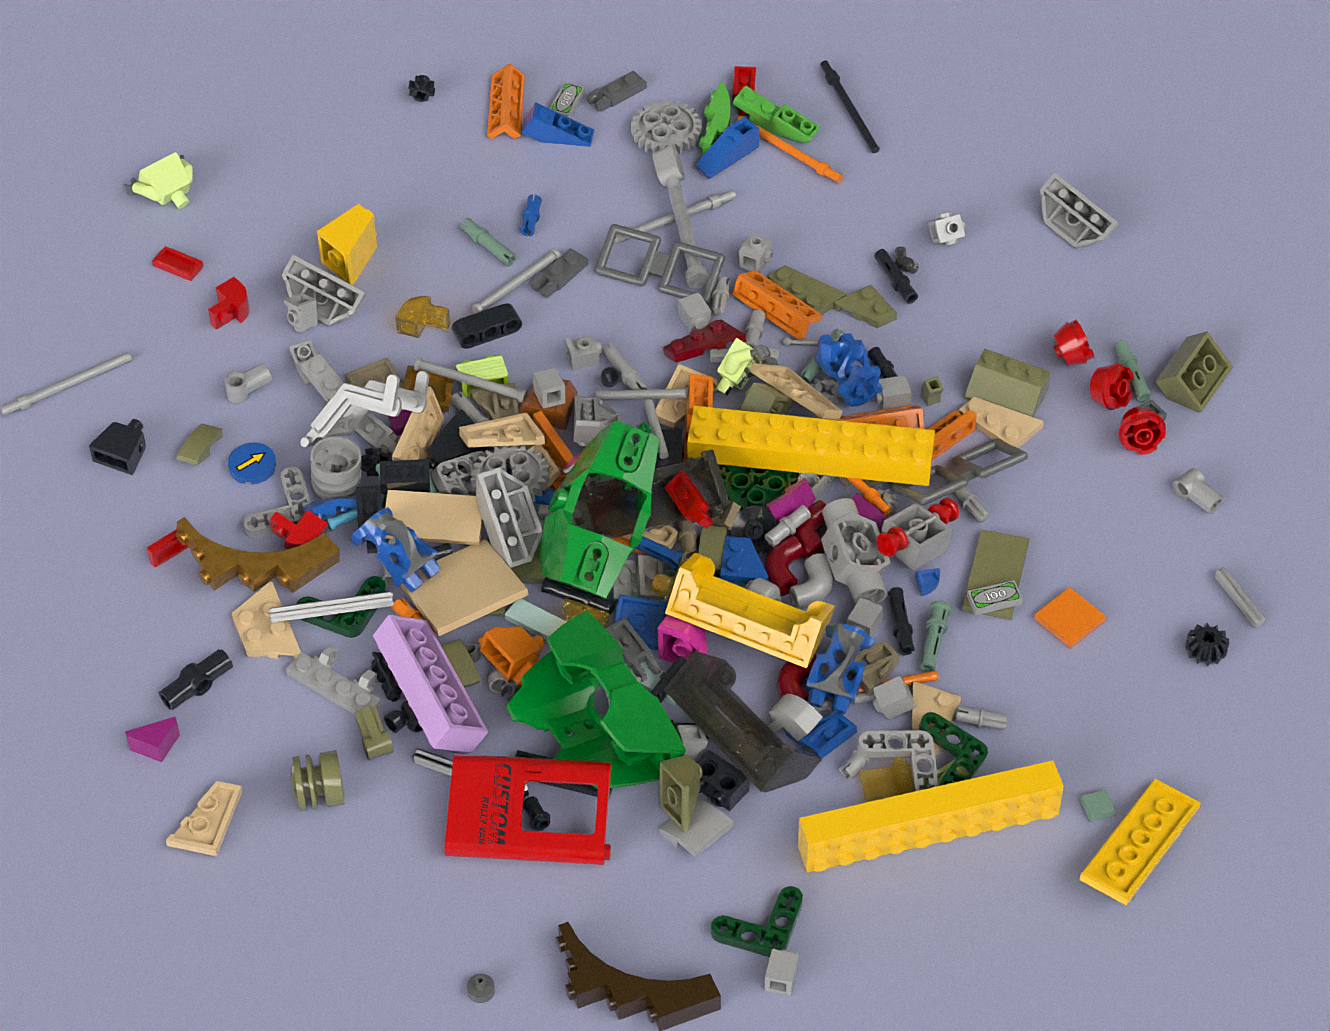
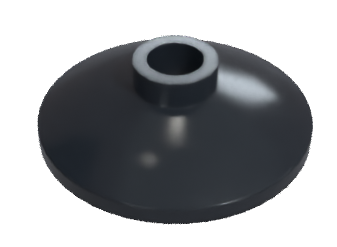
M749 506L738 512L731 528V537L750 538L757 554H761L771 547L765 539V534L777 526L778 523L768 509L761 506ZM759 527L761 530L760 534L755 536L754 530Z

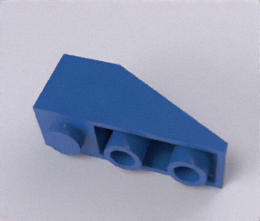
M536 102L524 119L521 133L542 143L590 147L594 129Z
M746 117L738 120L722 133L695 164V167L708 178L717 175L759 148V127Z

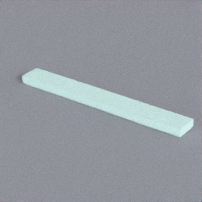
M523 599L515 601L505 613V620L523 627L535 635L541 636L544 640L566 623L565 620ZM643 662L640 665L646 671L647 680L641 682V685L651 692L660 681V675L665 671L661 670V673L655 675L648 668L646 662ZM631 668L630 671L634 676H636L633 672V669ZM681 679L678 681L679 685L676 689H672L664 699V701L674 706L688 688V683Z

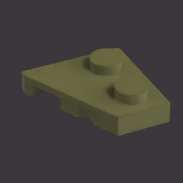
M872 285L866 286L834 302L835 310L840 312L841 309L852 313L853 318L865 321L875 328L882 327L897 319V312Z

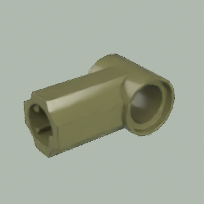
M369 705L355 712V718L363 737L362 744L368 760L394 752L387 730H384L376 706Z

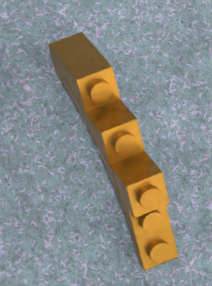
M185 517L177 521V539L182 545H187L191 549L192 556L199 562V578L205 585L209 584L214 591L238 576L240 582L245 587L249 586L253 592L277 577L282 587H287L294 593L338 563L340 558V549L325 533L308 543L288 550L248 552L211 541L201 535Z

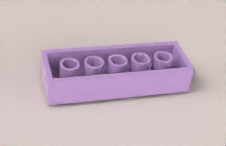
M388 615L373 634V637L378 645V649L382 652L388 663L389 669L395 676L398 686L402 689L409 706L416 715L419 725L424 730L433 749L472 753L487 735L488 730L428 621Z

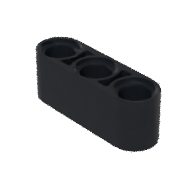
M505 303L458 319L453 323L452 331L461 347L469 349L517 332L522 327V321L513 305Z

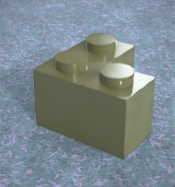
M753 383L745 393V400L742 406L737 410L788 415L795 400L770 384Z

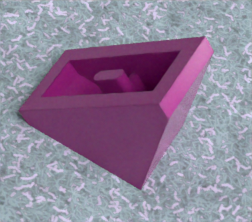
M176 717L125 731L131 751L159 762L164 760L180 736Z

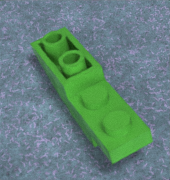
M722 82L719 83L717 90H713L710 105L707 104L705 107L704 117L707 118L706 135L701 137L699 148L702 149V156L730 126V97L725 84Z
M746 85L733 101V105L750 115L749 121L777 136L809 143L820 130V126L786 104H783L780 108Z

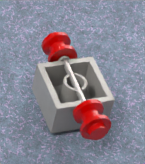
M944 498L939 504L931 505L928 510L922 505L915 503L884 520L881 534L876 539L877 549L884 556L891 557L895 555L912 570L947 552L953 531L947 524L957 520L959 517L957 503L950 498Z

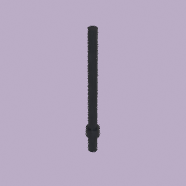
M827 60L822 61L820 66L826 74L825 79L829 85L833 86L871 152L877 153L880 148L840 83L838 73L832 69Z

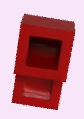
M235 277L217 286L218 303L208 309L211 325L217 330L233 319L242 323L250 311L245 286Z
M309 510L306 511L297 525L278 512H275L270 518L269 527L272 528L271 531L278 537L286 538L284 548L288 550L308 543L326 533L328 523Z

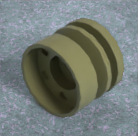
M337 750L321 752L319 754V765H313L310 755H305L307 767H301L299 756L292 757L293 763L290 772L292 788L300 812L307 811V798H311L313 809L318 808V797L324 796L327 807L345 805Z

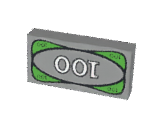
M564 82L549 109L571 118L585 94V87Z
M1015 580L967 591V598L975 615L1022 605L1023 598Z

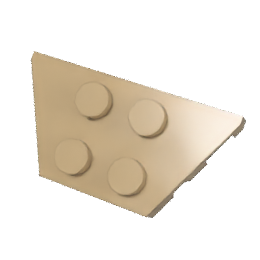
M272 581L268 582L231 613L232 619L247 657L266 656L279 659V655H289L296 659L301 651L289 621L274 623L270 621L269 609L282 606Z

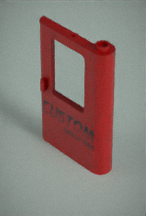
M454 754L445 835V856L604 865L605 860H610L611 844H606L612 763ZM532 781L596 785L598 787L594 833L588 835L522 830L525 784Z

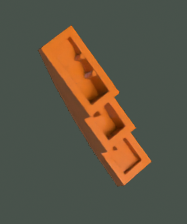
M690 373L684 420L682 462L703 465V462L688 461L687 441L694 406L713 408V377Z

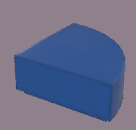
M939 568L915 572V579L921 596L931 593L938 586L940 579Z

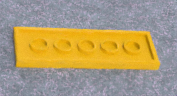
M1155 778L1083 870L1079 880L1127 906L1197 813L1201 802Z

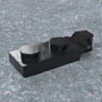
M381 485L356 487L358 529L382 509ZM366 540L367 554L377 553L376 545L372 541Z

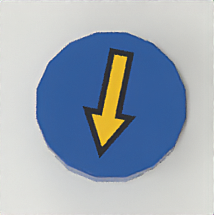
M256 442L243 444L232 451L228 458L229 472L240 483L251 482V484H259L269 479L275 472L276 456L272 449L265 444Z

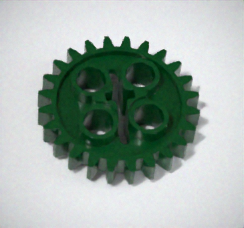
M726 465V472H721V479L719 480V496L722 497V502H735L741 506L740 511L749 506H761L768 509L766 504L785 494L784 489L795 484L797 478H794V472Z

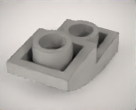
M308 340L289 347L290 355L304 385L311 384V382L301 371V364L317 356L312 341Z

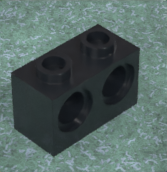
M709 749L696 762L702 769L699 793L709 797L716 806L724 807L730 812L749 792V776Z

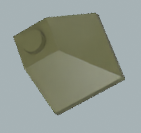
M689 755L660 762L659 807L683 832L689 830L700 791V778L702 777L700 765Z

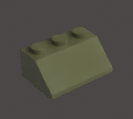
M1207 331L1188 336L1155 382L1169 400L1199 413L1203 411L1233 366Z
M984 349L975 364L964 399L970 401L973 397H977L1034 417L1048 391L1050 371Z

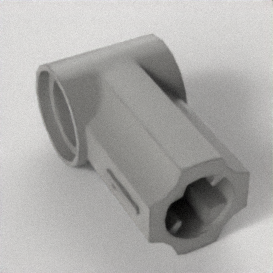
M263 363L244 373L233 372L227 375L225 384L228 400L235 404L242 403L247 400L248 393L272 382V375L268 367Z
M1190 469L1173 483V489L1180 498L1185 500L1190 498L1208 513L1211 512L1213 514L1223 503L1224 497L1205 483L1204 476L1197 469Z

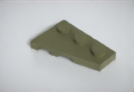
M786 265L767 276L768 279L822 315L834 308L835 301L847 296V293Z

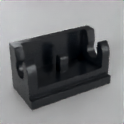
M429 459L380 461L382 494H387L388 490L431 492Z

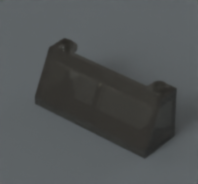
M713 449L701 452L702 457L695 459L691 457L686 462L654 470L651 489V517L647 521L644 531L688 520L683 516L664 488L680 470L687 473L707 502L709 509L706 513L711 518L724 514L730 503ZM617 478L599 483L591 481L588 486H586L584 481L573 511L577 527L610 539L632 534L636 519L638 518L637 510L634 507L637 488L632 486L625 490L626 482Z
M694 651L664 688V691L760 792L766 793L806 779L822 758L811 748L803 747L796 749L790 744H784L731 689L736 681V672L725 659Z

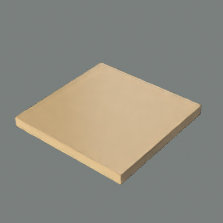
M486 539L481 540L480 545H470L437 560L436 562L441 570L430 579L420 569L417 574L424 583L414 592H411L403 583L400 585L438 636L529 595L526 586Z

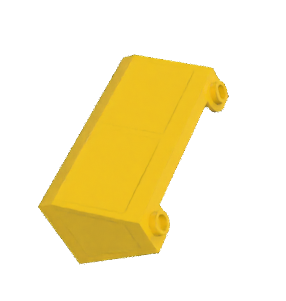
M694 553L679 568L665 614L805 668L809 666L826 632V626L829 625L835 608L834 605L823 601H814L808 606L807 611L795 608L715 577L713 561L698 553Z

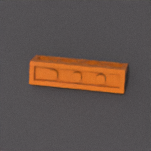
M511 63L491 75L487 136L491 140L502 132H506L514 140L521 136L525 75Z
M753 270L739 274L732 295L752 309L765 312L767 319L798 340L805 338L809 324L821 321L823 316L821 313L758 271Z
M916 404L844 415L838 420L925 429L922 408Z
M954 410L927 429L935 430L936 433L932 460L975 431L977 415L969 410L962 415L957 410Z
M539 411L533 414V422L545 436V444H542V447L550 452V457L555 465L562 469L561 475L551 484L554 491H556L569 473H565L563 469L574 456L543 412ZM586 477V479H585V481H584V483H583L582 488H583L584 485L587 483V477Z

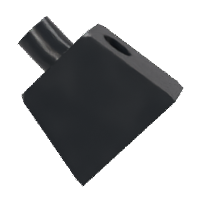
M132 419L128 425L112 422L89 445L93 462L133 475L146 448L144 434L141 431L144 428L143 424L137 419Z

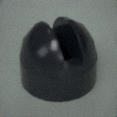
M613 367L605 368L601 373V383L608 388L618 384L620 379L618 370ZM607 374H609L611 382L608 381Z
M394 710L384 716V721L392 732L397 733L405 726L406 716L402 711Z

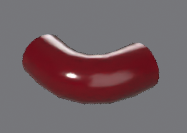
M821 500L807 508L811 513V517L796 528L794 536L801 543L807 559L812 555L825 552L821 541L822 538L818 534V529L826 524L822 514L826 504Z
M793 535L771 548L764 562L768 581L778 586L780 596L789 594L790 587L797 585L798 580L789 570V565L804 556L801 543Z
M814 654L807 668L786 661L778 673L776 683L780 699L786 694H792L804 699L806 702L808 701V696L802 687V682L809 677L817 658L816 654Z

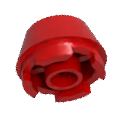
M1077 319L1070 323L1066 322L1053 334L1056 343L1053 349L1058 359L1063 358L1067 366L1087 364L1088 360L1095 358L1093 350L1089 348L1087 337Z
M1119 363L1097 368L1090 381L1091 398L1108 410L1126 407L1133 395V392L1129 391L1130 380H1134L1132 370Z
M1142 406L1134 407L1123 415L1118 437L1121 444L1127 450L1136 451L1139 455H1145L1156 451L1157 445L1163 438L1165 439L1166 425L1164 420L1151 409Z

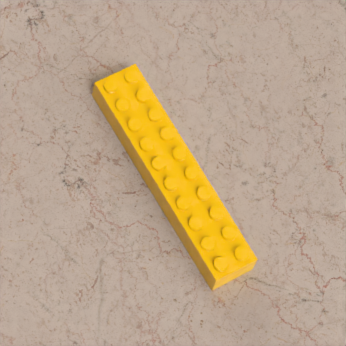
M694 406L687 441L688 461L929 486L935 430Z
M1052 760L800 817L798 849L806 872H821L830 867L847 866L860 860H873L882 855L899 854L908 849L925 848L930 844L939 842L947 843L956 838L973 837L982 832L999 831L1005 827L1017 824L1025 825L1030 821L1039 819L1047 820L1059 815L1064 785Z

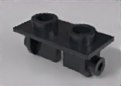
M372 652L375 659L371 662V669L377 674L379 683H383L381 687L386 694V698L392 702L398 701L400 694L403 692L402 689L398 686V682L389 669L383 654Z

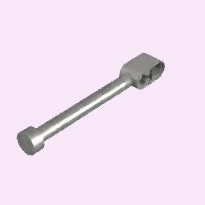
M672 144L652 153L660 183L664 188L667 187L681 242L696 246L680 181L685 179L678 151ZM684 253L688 266L685 272L687 285L693 289L705 287L709 278L707 268L701 265L698 256Z

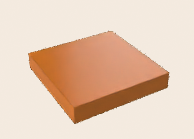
M1069 587L1036 612L1034 619L1069 648H1072L1102 625L1106 620V616Z

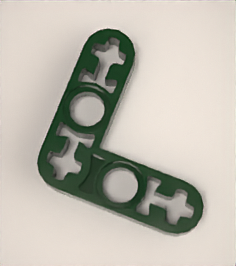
M378 576L369 577L364 581L355 596L371 594V589H374L372 594L386 592L385 581ZM306 596L300 598L296 604L317 602L322 600ZM377 608L335 614L336 618L331 621L324 620V616L303 618L301 620L345 637L354 638L364 631Z
M929 712L922 716L919 730L928 732L936 745L957 757L942 777L938 786L950 784L952 781L959 782L972 779L987 757V746L939 714ZM931 723L935 724V726H933L932 728H929L927 726ZM942 729H944L943 735H942V736L939 735V733H941ZM947 736H957L960 740V743H950L947 740ZM975 750L978 751L979 754L975 756L973 761L969 760L971 753ZM959 766L968 769L969 775L962 776L958 774L956 768Z
M794 886L783 888L778 895L767 927L725 915L717 916L711 922L712 938L719 943L770 957L772 949L787 950L802 908L803 894L799 888ZM790 897H794L795 900L792 901L789 910L786 908L787 900ZM780 917H785L790 921V924L781 927L775 921ZM723 926L727 927L723 933L719 932V929ZM735 929H737V937H733ZM745 932H752L756 935V938L749 942L743 940L741 936ZM761 936L764 937V940H763V942H762V945L760 944V942H761ZM774 941H778L779 944L775 948L770 946Z

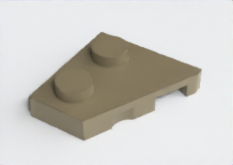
M515 383L502 384L515 388ZM482 388L470 389L471 399L490 420L519 414L517 399Z
M886 640L871 646L869 649L858 652L854 661L866 663L860 686L869 696L874 694L873 688L881 685L899 663V655ZM851 669L848 673L855 678L856 671Z

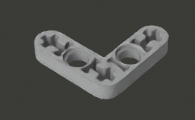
M477 451L440 463L432 472V479L440 494H451V491H456L459 495L470 496L462 481L472 478L471 470H474L473 464L479 463V456L486 458V452ZM457 466H464L467 473H462Z
M294 466L287 467L281 472V482L287 506L253 513L244 519V531L248 537L259 538L274 534L269 526L270 518L275 512H278L296 525L303 517L299 514V508L311 503L303 474L299 468ZM290 477H294L295 485H291ZM296 493L304 495L299 500H294L291 498V496ZM257 524L258 527L253 528L252 525Z
M922 730L866 731L860 735L857 749L864 757L910 758L913 792L922 790L923 780H927V789L938 786L934 741L928 732ZM897 739L902 743V747L893 749L889 746L888 741ZM867 740L871 741L873 748H868V745L865 744ZM881 740H884V742H883V749L881 748V744H882V743H880ZM908 740H910V741H909L910 748H906V747H907V742H908ZM917 740H922V743L925 744L924 748L920 747ZM925 762L930 766V770L928 772H921L917 769L916 764Z

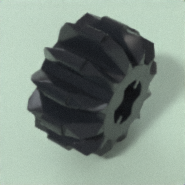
M1206 623L1202 627L1197 624L1194 630H1190L1187 635L1188 640H1186L1185 647L1189 651V658H1196L1197 664L1203 661L1209 666L1212 661L1218 665L1221 659H1225L1230 644L1229 638H1226V631H1218V625L1210 627Z

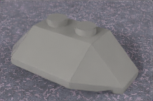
M1055 172L1040 189L1044 223L1076 249L1105 241L1119 225L1114 218Z
M293 254L282 273L289 297L303 293L315 299L317 320L329 326H333L356 314L367 294Z
M574 397L573 442H578V445L587 446L609 424L614 421L622 422V414L611 406L603 404L601 399L597 397Z
M500 467L477 474V505L491 546L510 568L531 562L543 531L527 485L506 473Z

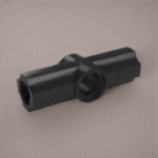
M218 649L199 664L190 663L186 665L180 672L178 679L158 692L159 697L169 710H174L193 695L202 696L208 692L213 681L233 667L232 661L224 650Z

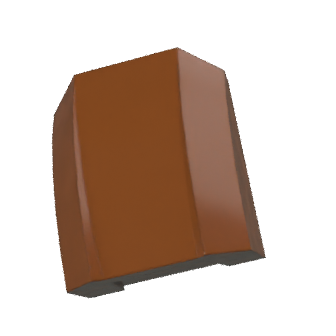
M562 379L565 384V403L542 408L533 391L532 384L526 392L519 413H527L533 420V414L542 411L552 427L566 430L574 407V397L577 396L578 391L570 380Z

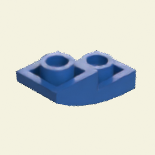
M345 496L323 498L305 505L303 511L309 510L319 518L326 519V515L335 516L336 511L349 512L350 508H357V498Z

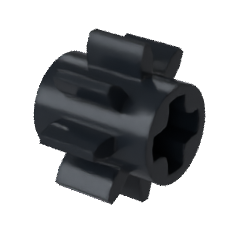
M416 75L415 81H409V96H413L419 102L428 101L429 96H434L435 82L431 81L426 75Z
M382 448L365 449V454L361 456V469L367 472V477L379 476V473L376 472V465L380 461H389V457L386 453L382 452Z

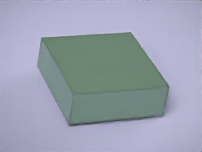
M1106 790L1081 796L1080 801L1089 822L1115 815V809Z

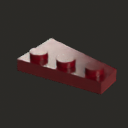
M720 319L712 321L702 329L692 331L681 339H675L662 348L664 355L677 363L701 356L707 349H724L727 343L734 342L736 338L744 343L747 341L743 332Z

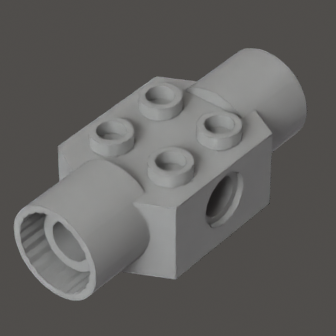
M842 498L830 502L822 511L828 530L821 541L836 581L848 585L855 605L860 598L878 604L887 596V590L881 575L889 566L890 560L889 557L884 556L877 549L876 539L880 534L877 524L860 516L852 499Z

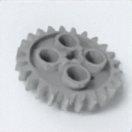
M671 99L667 103L659 100L657 105L652 101L651 107L643 105V110L638 109L637 115H633V121H631V136L634 143L638 142L639 148L645 146V152L653 150L654 153L673 144L678 153L682 154V149L689 151L690 145L696 146V141L700 140V135L702 134L701 119H699L698 113H694V108L687 109V104L680 106L679 101L671 104Z
M517 445L511 448L503 446V449L494 446L495 452L491 453L486 450V458L479 456V463L473 464L474 470H471V484L475 495L476 475L499 467L507 473L506 462L508 461L511 464L512 476L527 485L532 502H535L534 495L542 496V489H547V482H550V472L546 458H542L541 452L535 453L534 447L527 450L526 445H522L520 448H517Z

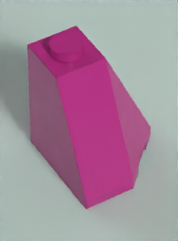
M667 615L658 627V659L674 663L678 656H682L691 664L690 669L706 673V629Z

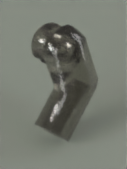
M897 247L895 249V263L898 268L911 274L916 273L919 269V264L914 262V259L906 256V248Z

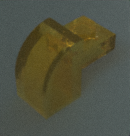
M430 296L411 298L401 306L396 315L397 333L419 338L425 326L447 331L450 326L449 308L433 305Z

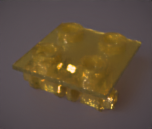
M687 550L683 553L673 578L665 574H658L651 583V590L664 597L663 601L670 598L679 568L688 560V558H685Z
M902 757L894 758L891 767L859 771L866 802L913 792L910 764L907 765V762Z

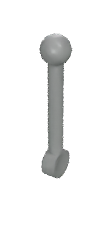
M785 337L782 341L785 346L791 344L818 345L816 340H791L789 337Z

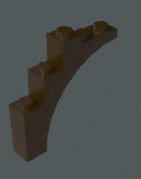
M569 922L558 925L559 936L556 937V943L560 952L565 951L567 956L565 962L569 971L567 973L568 984H565V990L569 1000L574 999L578 1009L606 999L610 1012L615 1011L618 1020L647 1011L650 1022H655L659 1031L721 1010V995L711 974L691 979L670 981L646 979L627 974L606 964L591 953L578 939Z

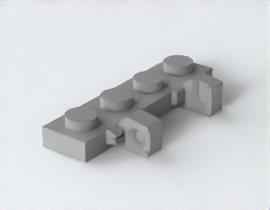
M328 646L321 652L320 656L316 654L313 658L301 652L286 668L288 676L354 715L355 712L369 705L376 706L378 710L382 705L381 698L373 694L375 691L373 687L378 683L377 674L368 669L360 677L359 681L356 679L350 681L335 672L332 665L338 660V652L331 646Z

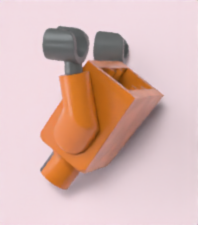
M496 626L486 631L478 639L477 644L467 643L465 647L473 662H477L481 658V651L508 681L513 680L512 683H505L501 687L502 697L505 693L512 692L507 698L509 702L516 694V689L519 686H523L522 676L539 661L540 652L545 644L541 636L531 637L523 627L505 628Z

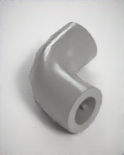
M825 554L812 555L805 561L804 567L808 573L809 580L803 584L790 587L789 593L793 607L798 609L808 608L812 602L823 601L830 593L834 577Z

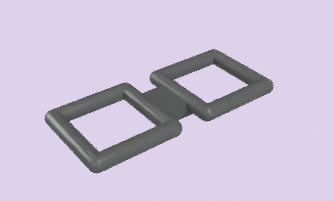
M617 224L610 226L595 267L596 274L641 287L646 285L650 274L662 278L658 287L660 292L684 298L696 294V292L669 285L680 252L714 261L704 293L701 294L706 304L710 303L712 292L715 289L725 260V256L722 253L682 242H675L669 255L658 252L661 238L657 235ZM617 234L650 243L639 276L606 267Z
M994 439L955 456L952 459V463L955 465L948 469L939 465L931 467L930 478L938 475L951 483L924 495L910 489L909 487L913 486V484L894 483L892 490L920 505H926L966 487L968 481L974 478H987L1027 460L1028 453L999 439ZM995 449L1011 455L985 468L969 462Z

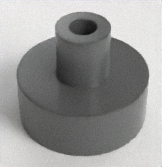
M486 974L472 976L467 983L469 998L476 1003L490 1001L495 994L493 979Z

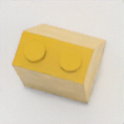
M357 204L317 231L321 263L350 285L356 282L377 248L375 217L369 209H365L360 204Z

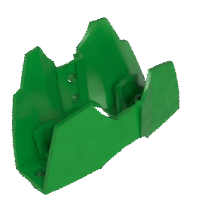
M614 421L589 442L566 475L561 486L553 493L548 511L552 513L545 517L538 556L542 564V574L553 580L564 582L596 594L606 600L627 558L642 542L647 521L651 517V489L660 438L629 426L626 423ZM632 435L638 438V443L632 445ZM589 473H597V479L600 480L605 476L623 480L626 482L625 490L632 486L637 488L634 507L637 510L638 518L636 519L628 546L571 523L578 496ZM592 552L596 553V555H597V559H596V560H593L594 556H593ZM585 573L591 575L592 581L585 579Z
M587 610L560 626L546 639L551 651L522 676L523 686L509 701L506 708L513 721L527 724L536 730H544V732L550 730L561 746V750L555 755V759L611 762L610 788L634 786L660 780V762L684 756L686 749L658 697H655L646 690L625 664L623 658L624 649ZM600 685H602L610 700L607 713L603 719L593 706L594 693Z

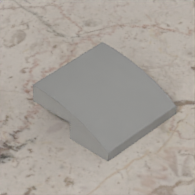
M638 555L636 561L626 560L611 588L612 600L615 601L614 604L618 603L619 594L663 600L665 591L662 561L647 555Z
M697 798L688 831L683 832L670 819L659 828V832L676 847L681 845L696 858L733 827L734 821L713 805Z

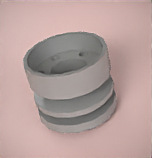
M341 436L327 437L317 442L310 452L311 487L315 494L322 499L336 496L353 497L356 494V487L361 486V450L352 440Z

